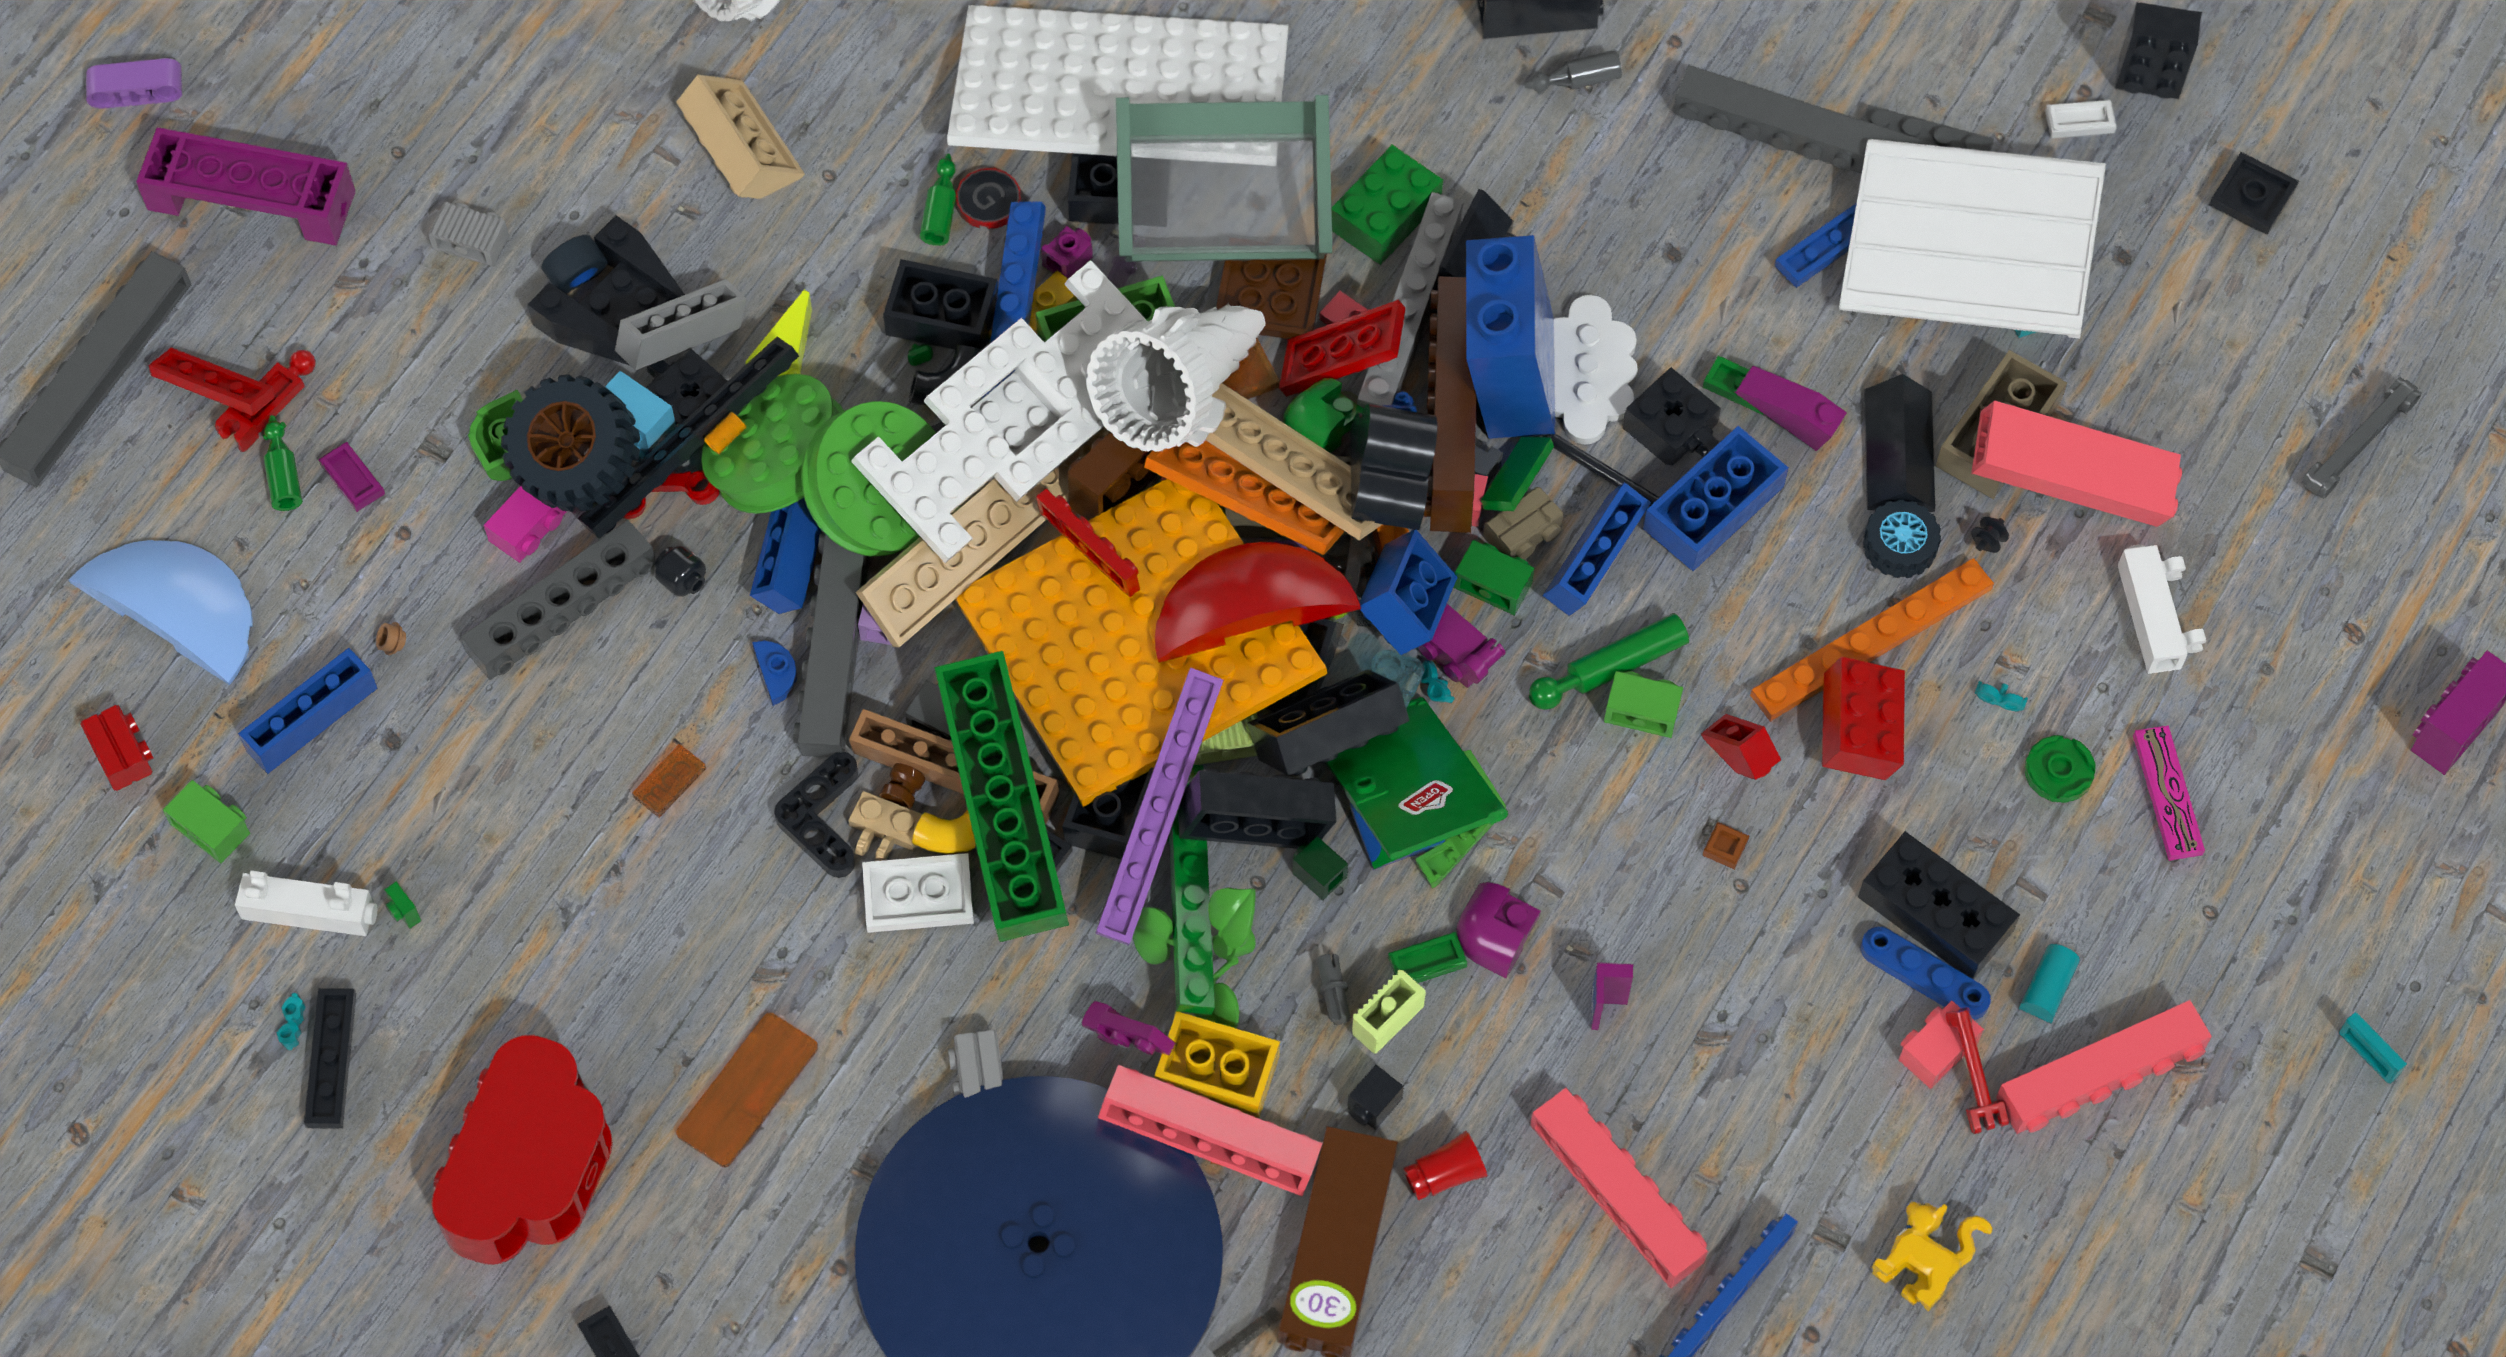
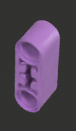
M165 58L95 65L86 71V100L90 106L95 108L173 102L182 96L181 64L173 59Z

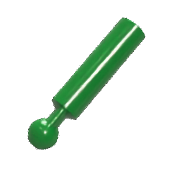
M1672 613L1568 663L1567 675L1557 680L1551 677L1536 679L1530 686L1529 699L1539 709L1555 708L1560 703L1563 693L1573 688L1579 693L1585 694L1614 680L1616 671L1622 673L1631 672L1689 643V636L1686 627L1680 617Z

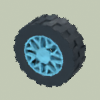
M1904 500L1886 502L1884 506L1876 508L1874 514H1871L1868 519L1863 536L1865 556L1871 561V565L1875 569L1878 568L1885 575L1889 574L1894 578H1911L1913 575H1920L1926 568L1932 565L1933 560L1936 558L1941 542L1940 525L1937 524L1934 514L1928 512L1926 507L1918 505L1917 502H1906Z

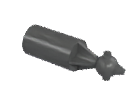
M1612 50L1565 61L1562 67L1550 75H1546L1542 70H1538L1529 81L1524 83V87L1534 89L1538 94H1542L1549 85L1569 87L1570 90L1620 79L1622 77L1620 59L1617 52Z

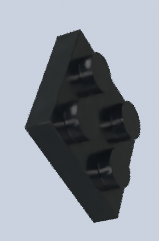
M2240 152L2211 198L2209 206L2268 235L2295 192L2299 180Z

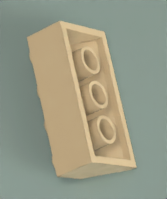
M697 75L676 101L684 113L685 120L692 125L699 136L700 143L707 148L714 159L715 166L724 174L730 183L731 190L738 197L762 199L802 179L805 175L743 80Z

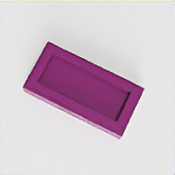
M348 442L343 443L318 459L321 467L356 512L385 495L383 487Z

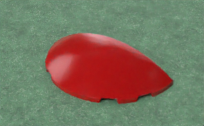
M1254 542L1232 546L1218 551L1195 564L1192 569L1175 583L1168 593L1156 623L1155 649L1158 663L1226 645L1225 638L1291 620L1293 627L1359 610L1361 606L1355 591L1345 576L1325 561L1324 558L1309 550L1277 542Z

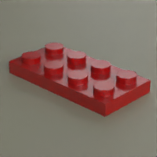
M1398 299L1288 339L1279 385L1280 391L1287 397L1305 391L1323 378H1333L1336 380L1398 358L1406 307Z

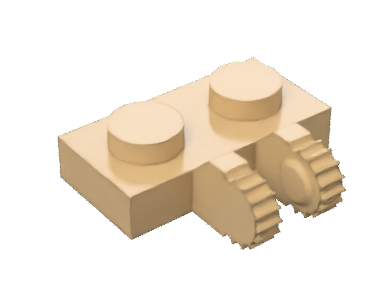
M863 791L848 820L850 827L863 831L856 845L855 853L864 856L875 836L883 839L876 851L875 861L886 860L894 844L913 851L915 845L912 844V838L922 814Z

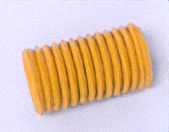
M730 412L715 429H712L706 435L704 441L713 451L720 454L723 449L728 447L746 429V425L737 415Z

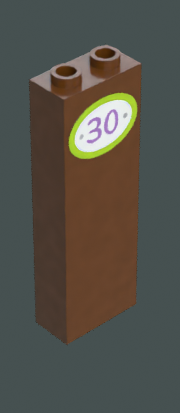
M1329 1126L1326 1127L1279 1328L1278 1343H1283L1287 1349L1297 1352H1304L1306 1349L1321 1352L1320 1354L1323 1357H1351L1396 1160L1398 1141Z

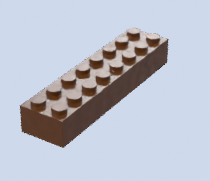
M1439 276L1438 290H1431L1430 310L1436 311H1430L1429 331L1430 336L1435 337H1429L1428 357L1429 362L1435 363H1428V388L1430 389L1427 390V414L1437 417L1438 427L1436 448L1431 466L1432 470H1430L1428 476V492L1424 517H1430V531L1471 533L1475 478L1476 392L1466 360V277Z

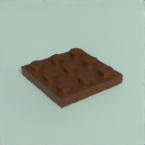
M1230 237L1228 246L1279 245ZM1325 254L1324 259L1225 260L1216 308L1219 310L1229 303L1230 306H1242L1262 312L1266 325L1259 335L1290 339L1310 332L1315 327L1327 254Z

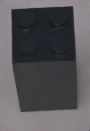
M1477 0L1483 39L1597 29L1599 15L1604 14L1603 0Z

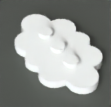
M1584 295L1575 299L1570 306L1568 317L1554 319L1555 417L1563 418V428L1567 437L1575 443L1583 445L1599 441L1605 434L1607 421L1612 422L1624 419L1625 409L1634 401V394L1630 387L1636 381L1638 372L1637 363L1631 357L1634 354L1637 342L1635 332L1624 322L1612 320L1609 304L1601 297L1594 295Z

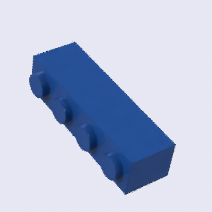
M1625 482L1609 493L1542 596L1568 616L1586 605L1651 502Z
M805 498L770 513L750 593L752 598L778 614L803 608L810 575L814 568V559L821 529L813 519Z
M347 648L238 733L246 752L269 774L378 689L372 672L350 648Z

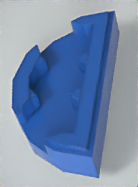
M769 641L752 642L772 705L774 706L788 697L787 694L793 689L797 681L795 660L790 652L778 643Z

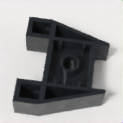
M615 215L594 236L595 243L605 256L607 264L614 269L580 303L549 282L527 306L532 325L557 343L629 365L615 351L620 320L685 294L642 233Z

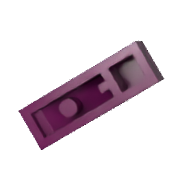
M1756 366L1750 368L1735 391L1737 395L1815 451L1833 436L1847 414L1846 411L1821 393Z

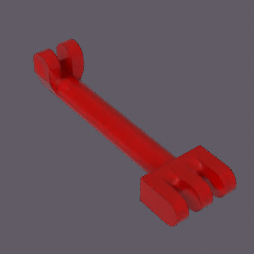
M1969 1007L1947 1012L1946 1020L1950 1027H1958L1977 1106L1966 1109L1972 1133L1982 1132L1979 1120L1981 1117L1987 1131L1995 1129L1993 1118L1995 1113L2001 1127L2008 1125L2009 1120L2004 1101L1997 1100L1991 1102L1972 1027Z

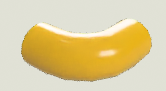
M968 809L962 816L950 820L924 812L916 825L912 844L928 851L947 855L969 852L976 848Z

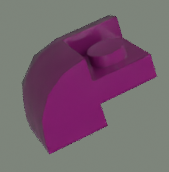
M1483 882L1477 886L1460 915L1456 927L1457 937L1465 956L1474 963L1506 979L1523 951V945L1539 919L1541 910L1509 895L1510 889L1496 883Z

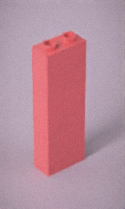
M1994 400L1980 412L1971 474L2159 527L2171 519L2177 511L2178 499L2175 497L2177 485L2182 477V468L2179 467L2180 454Z

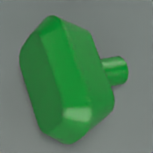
M913 344L912 349L908 351V362L911 366H917L930 361L933 357L932 348L925 344L920 346Z

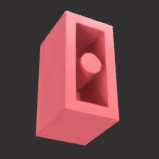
M1950 1001L1943 1009L1937 1006L1925 1019L1924 1022L1927 1025L1920 1032L1915 1029L1912 1030L1900 1044L1903 1050L1899 1061L1930 1089L1965 1056L1958 1027H1950L1946 1020L1947 1012L1961 1009L1953 1001ZM1972 1019V1027L1976 1043H1978L1984 1029Z

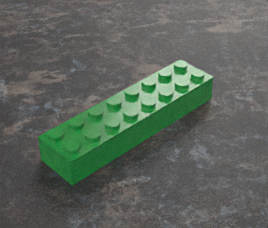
M999 651L934 667L999 942L1069 926L1004 652Z

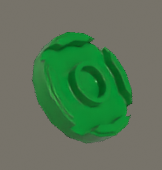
M2061 735L2042 738L2032 746L2025 761V776L2030 787L2039 796L2051 802L2067 803L2079 799L2088 792L2095 778L2096 763L2091 751L2082 742L2074 738L2070 740L2063 738L2064 736Z

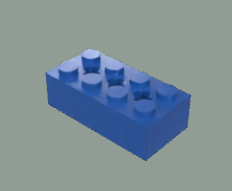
M1737 426L1646 510L1643 530L1689 569L1694 571L1784 488L1789 467L1740 426Z

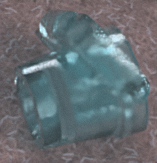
M1392 650L1378 652L1372 658L1370 666L1367 668L1399 683L1406 708L1411 698L1414 697L1425 671V667L1419 659L1401 656ZM1406 667L1413 668L1409 676Z

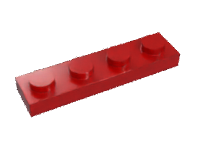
M172 347L149 364L151 376L250 415L257 413L275 398L273 387Z
M1047 488L1036 496L1041 515L1125 594L1132 597L1140 590L1137 578L1139 571L1134 563L1128 558L1122 559L1119 557L1113 544L1106 537L1100 539L1094 533L1092 525L1083 516L1078 518L1071 512L1070 505L1062 496L1058 495L1055 497Z

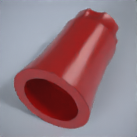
M1466 1130L1447 1144L1416 1159V1163L1403 1168L1409 1186L1417 1200H1421L1429 1195H1437L1469 1181L1488 1177L1478 1149Z

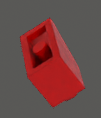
M1725 714L1701 733L1702 738L1737 774L1754 780L1762 778L1771 771L1774 765L1781 761L1765 726Z

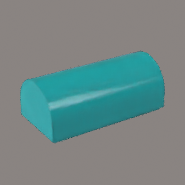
M2049 944L2018 1009L2048 1023H2052L2079 965V956L2065 946Z

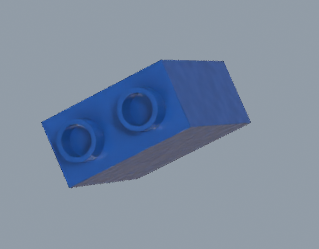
M1534 235L1466 240V360L1489 439L1555 434L1554 316Z

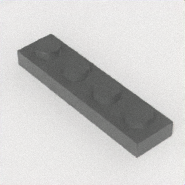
M1871 105L1867 106L1863 121L1935 143L1936 146L1991 151L1994 138Z

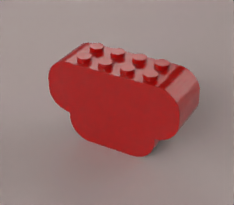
M522 1035L507 1041L497 1050L489 1068L482 1070L477 1083L479 1091L475 1100L469 1101L463 1113L464 1125L460 1134L455 1133L452 1137L448 1149L449 1159L445 1167L441 1166L438 1169L434 1179L435 1190L432 1197V1209L448 1245L461 1257L482 1264L494 1265L509 1261L521 1252L527 1241L540 1245H552L571 1237L578 1230L584 1219L612 1152V1134L606 1122L602 1105L598 1098L584 1087L573 1055L562 1044L536 1035Z

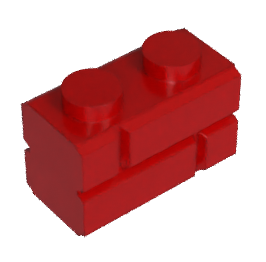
M114 705L101 711L99 715L95 714L81 721L80 725L114 791L131 785L133 781L137 782L152 774L153 771L148 761L154 759L145 740L137 742L134 734L140 730L131 712L124 715L120 706Z

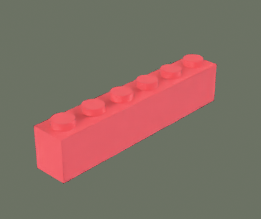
M2191 1000L2001 1084L1996 1098L1997 1100L2004 1101L2008 1120L2016 1134L2025 1130L2033 1133L2045 1127L2049 1123L2048 1120L2060 1115L2061 1118H2067L2079 1111L2080 1106L2092 1101L2093 1104H2098L2112 1095V1091L2123 1087L2124 1090H2129L2143 1081V1077L2154 1073L2156 1076L2170 1071L2175 1066L2174 1063L2186 1059L2187 1062L2201 1057L2206 1052L2205 1048L2212 1036Z
M1121 1065L1117 1066L1098 1116L1099 1119L1119 1125L1299 1196L1304 1194L1323 1144L1311 1139L1307 1135L1287 1130L1273 1122L1261 1120L1243 1113L1239 1109L1227 1107L1209 1100L1205 1096L1196 1095L1175 1087L1171 1083L1162 1082L1144 1075L1135 1069H1129Z
M1564 1088L1532 1112L1530 1126L1670 1288H1673L1705 1263L1708 1253L1705 1240L1696 1230L1690 1231L1682 1222V1214L1674 1204L1670 1202L1667 1204L1658 1194L1659 1189L1656 1183L1647 1175L1643 1177L1635 1168L1636 1163L1626 1149H1619L1611 1140L1612 1135L1609 1129L1601 1121L1596 1123L1589 1115V1109L1584 1100L1577 1094L1573 1096L1567 1088Z

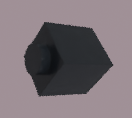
M1375 1065L1348 1095L1347 1109L1350 1110L1349 1114L1359 1124L1363 1126L1368 1124L1376 1130L1403 1099L1404 1086L1379 1066Z

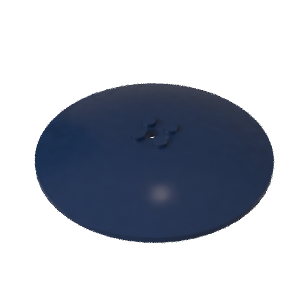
M1025 1076L1004 1079L1001 1086L985 1090L984 1085H981L980 1092L964 1098L963 1093L951 1098L918 1120L898 1140L874 1175L864 1198L855 1240V1272L863 1312L873 1337L885 1357H1190L1204 1335L1215 1309L1223 1265V1241L1219 1213L1212 1190L1194 1156L1188 1152L1099 1119L1098 1116L1108 1088L1094 1083L1064 1077ZM1034 1236H1044L1050 1244L1046 1251L1035 1253L1028 1247L1029 1240Z

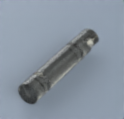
M1271 1307L1264 1313V1316H1259L1234 1335L1232 1340L1229 1339L1212 1353L1215 1357L1233 1356L1238 1352V1349H1242L1270 1328V1325H1274L1282 1319L1280 1313L1275 1307Z

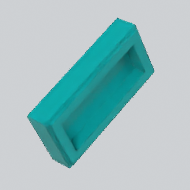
M2357 1012L2346 1019L2339 1034L2387 1083L2391 1084L2400 1076L2407 1063Z

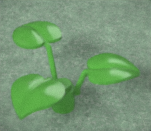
M1223 888L1215 891L1210 898L1209 919L1211 924L1219 930L1218 935L1212 936L1213 949L1218 957L1227 960V962L1213 974L1214 1011L1211 1015L1195 1013V1016L1236 1029L1239 1022L1237 997L1229 986L1224 983H1216V981L1229 968L1239 963L1238 957L1250 954L1255 949V936L1251 931L1256 890L1253 888ZM1156 907L1142 908L1133 934V941L1138 953L1145 961L1158 965L1168 960L1170 945H1174L1173 938H1170L1173 931V923L1164 911Z

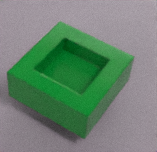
M397 882L384 889L389 899L385 906L396 922L402 919L409 929L421 922L416 906Z

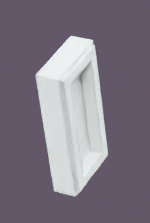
M2111 100L2051 104L2046 106L2045 113L2051 138L2115 133L2116 122Z

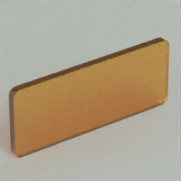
M774 1013L765 1014L676 1130L677 1137L719 1166L729 1167L818 1051L816 1040Z

